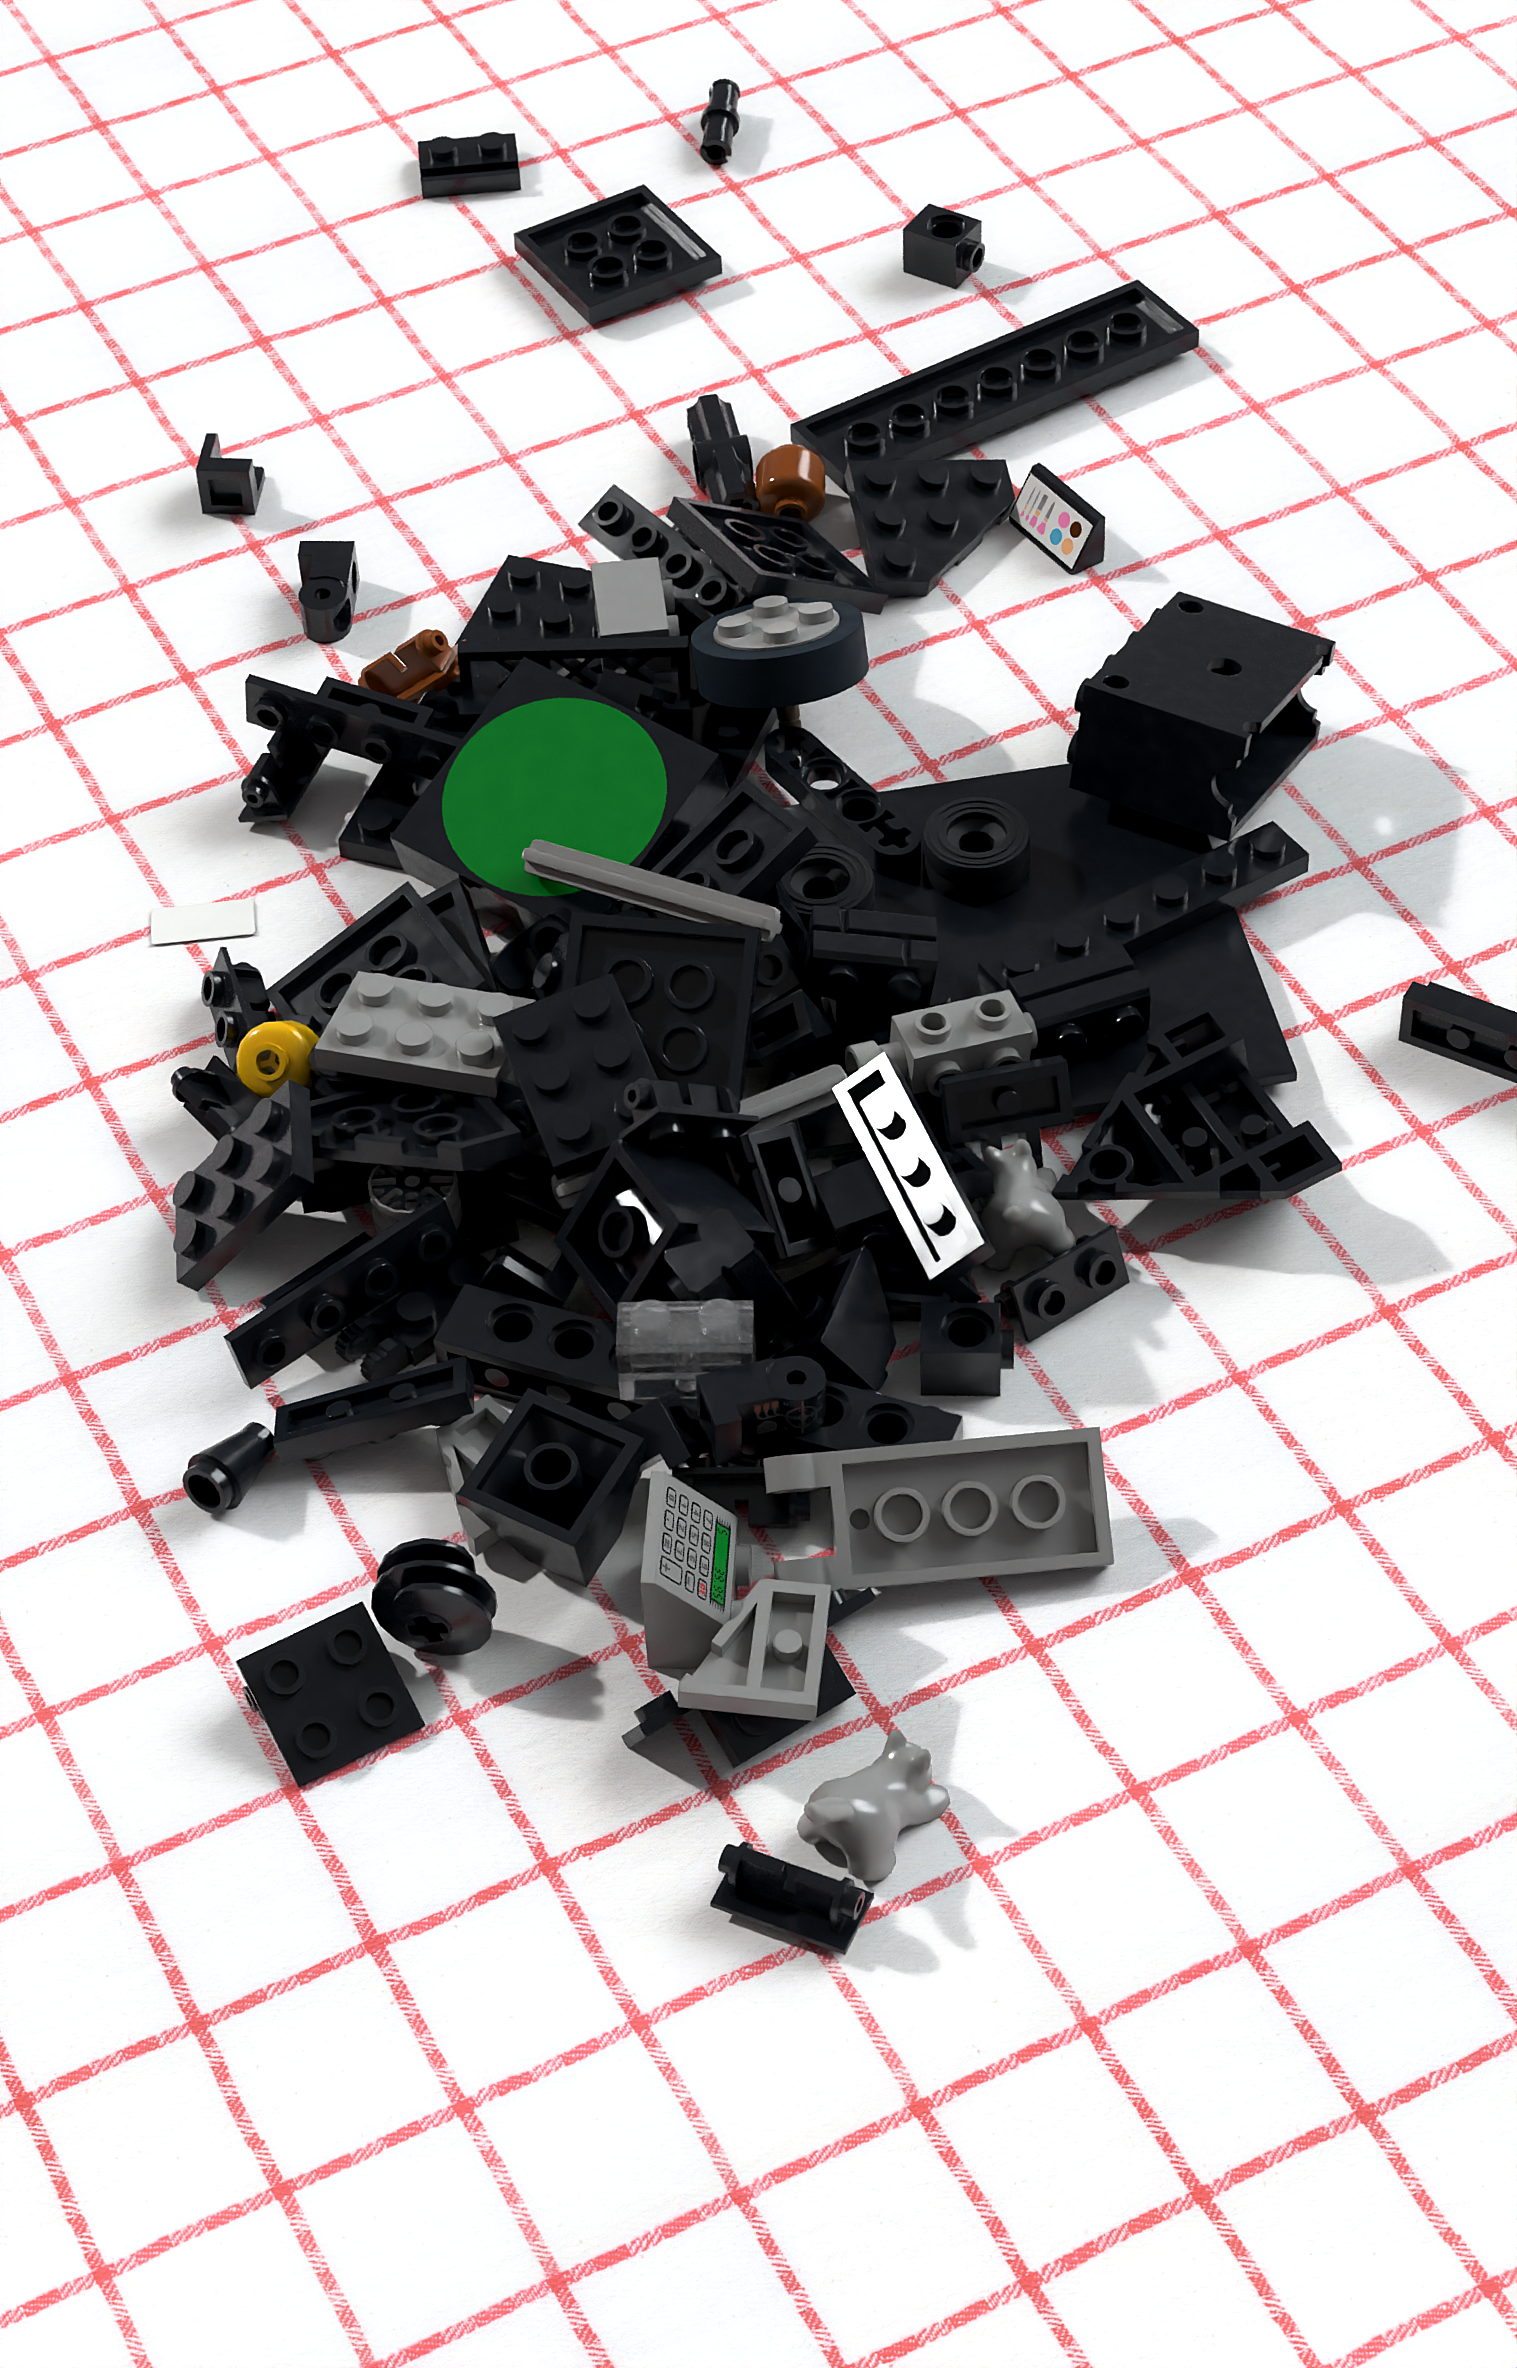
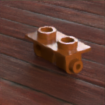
M424 629L398 646L394 655L389 652L364 667L361 671V677L358 679V686L417 704L424 693L432 688L436 692L444 690L459 675V665L457 664L458 644L450 647L447 637L440 630Z

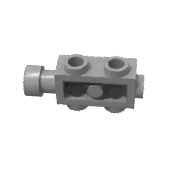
M1010 990L976 996L970 999L892 1016L890 1043L877 1045L872 1040L847 1046L845 1049L846 1071L849 1077L885 1052L896 1062L912 1094L929 1091L933 1096L940 1097L938 1078L1030 1061L1031 1050L1037 1047V1030L1032 1016L1028 1012L1022 1013Z

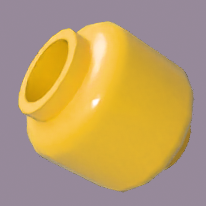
M292 1020L265 1022L251 1029L242 1039L236 1055L237 1072L241 1081L261 1099L270 1098L289 1079L306 1088L313 1087L312 1076L314 1071L309 1065L308 1055L313 1046L318 1043L319 1037L306 1025Z

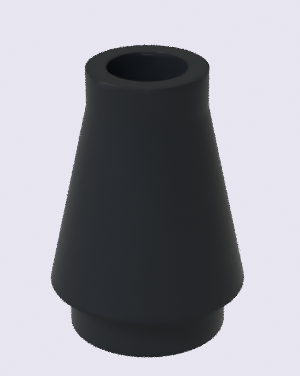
M251 1422L241 1431L192 1456L188 1462V1470L184 1473L182 1480L184 1489L192 1502L202 1510L212 1514L221 1513L224 1509L232 1510L238 1507L267 1460L276 1453L273 1445L274 1435L271 1431L260 1423Z

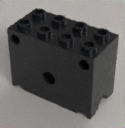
M1179 591L1162 608H1156L1149 621L1139 631H1133L1128 637L1126 644L1115 655H1108L1102 668L1091 679L1085 678L1081 683L1074 704L1075 711L1080 713L1078 730L1074 733L1067 751V762L1072 764L1069 788L1229 842L1317 743L1321 722L1316 719L1318 709L1313 708L1305 701L1301 688L1313 675L1322 676L1326 666L1333 662L1336 641Z

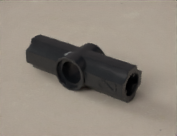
M717 394L699 396L697 402L692 407L686 409L687 428L689 429L692 441L693 464L699 490H706L709 503L760 511V504L756 498V488L753 481V462L749 440L746 434L740 435L731 403L724 402Z

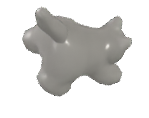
M1018 1139L1012 1148L1004 1150L991 1146L987 1147L984 1150L983 1158L985 1164L991 1169L995 1193L979 1197L981 1206L984 1208L980 1216V1223L996 1253L985 1260L984 1265L997 1271L1009 1269L1016 1253L1026 1247L1040 1246L1054 1258L1073 1248L1075 1245V1234L1066 1225L1064 1209L1051 1193L1058 1183L1054 1171L1046 1167L1037 1169L1030 1145L1024 1139Z
M892 1730L889 1733L882 1755L871 1766L865 1767L847 1777L825 1781L810 1794L809 1801L804 1806V1813L798 1820L797 1830L800 1838L808 1844L816 1845L829 1841L841 1848L847 1859L848 1872L855 1878L866 1881L882 1880L892 1873L896 1864V1855L893 1849L899 1831L907 1825L925 1824L941 1817L951 1803L947 1789L941 1785H930L932 1778L930 1752L914 1743L907 1742L901 1731Z

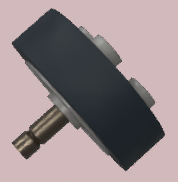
M778 595L766 596L755 600L753 604L728 610L706 620L694 630L691 636L697 686L700 695L712 703L727 707L744 709L776 708L777 719L780 721L778 723L779 728L785 726L802 728L801 720L798 719L800 717V704L814 702L841 693L860 682L869 670L863 615L853 605L838 600L786 598Z

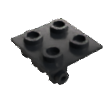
M363 1601L236 1661L247 1686L243 1687L246 1701L254 1713L257 1711L261 1712L298 1788L425 1727V1723Z

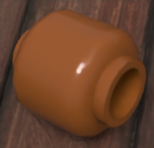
M785 444L765 454L756 468V498L759 500L760 512L804 519L807 523L820 515L826 503L825 466L820 457L809 449L796 444Z

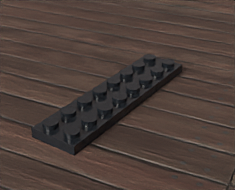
M1137 279L790 424L791 442L803 446L818 455L825 466V474L849 496L845 481L848 461L935 460L1193 350L1199 346V329Z

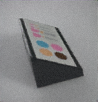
M1040 462L1033 465L1009 515L1010 524L1068 574L1080 573L1104 561L1106 517Z

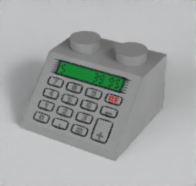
M651 1471L640 1580L648 1668L698 1669L711 1652V1641L727 1621L734 1619L741 1612L743 1600H737L738 1586L750 1587L752 1548L751 1545H739L737 1516L670 1474L662 1471Z

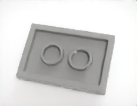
M358 971L314 1048L316 1066L321 1069L496 1098L499 1079L502 1077L507 1079L512 1069L497 1035L492 1017L533 1003L536 1000L509 996L504 993H490L453 987L443 983H428L391 977L381 973L373 974Z

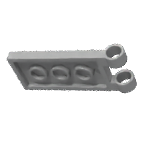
M1100 1427L793 1454L763 1459L766 1494L793 1493L828 1488L834 1556L773 1562L775 1580L831 1585V1592H834L841 1587L844 1591L866 1589L868 1587H890L1114 1564ZM854 1510H862L867 1514L868 1524L864 1529H855L850 1524L849 1518Z

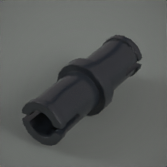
M718 79L712 83L713 88L710 87L708 106L703 110L700 123L704 135L700 147V155L704 161L712 165H722L729 161V157L732 155V140L740 126V117L737 112L740 88L734 81L729 79Z

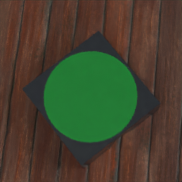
M523 657L393 832L390 839L405 873L435 889H439L459 878L470 892L475 909L500 916L514 924L521 931H524L560 907H566L571 912L614 915L621 912L616 907V904L619 902L618 900L528 874L524 870L525 860L522 859V853L524 848L530 847L533 840H544L651 871L724 799L729 792V788L718 753Z

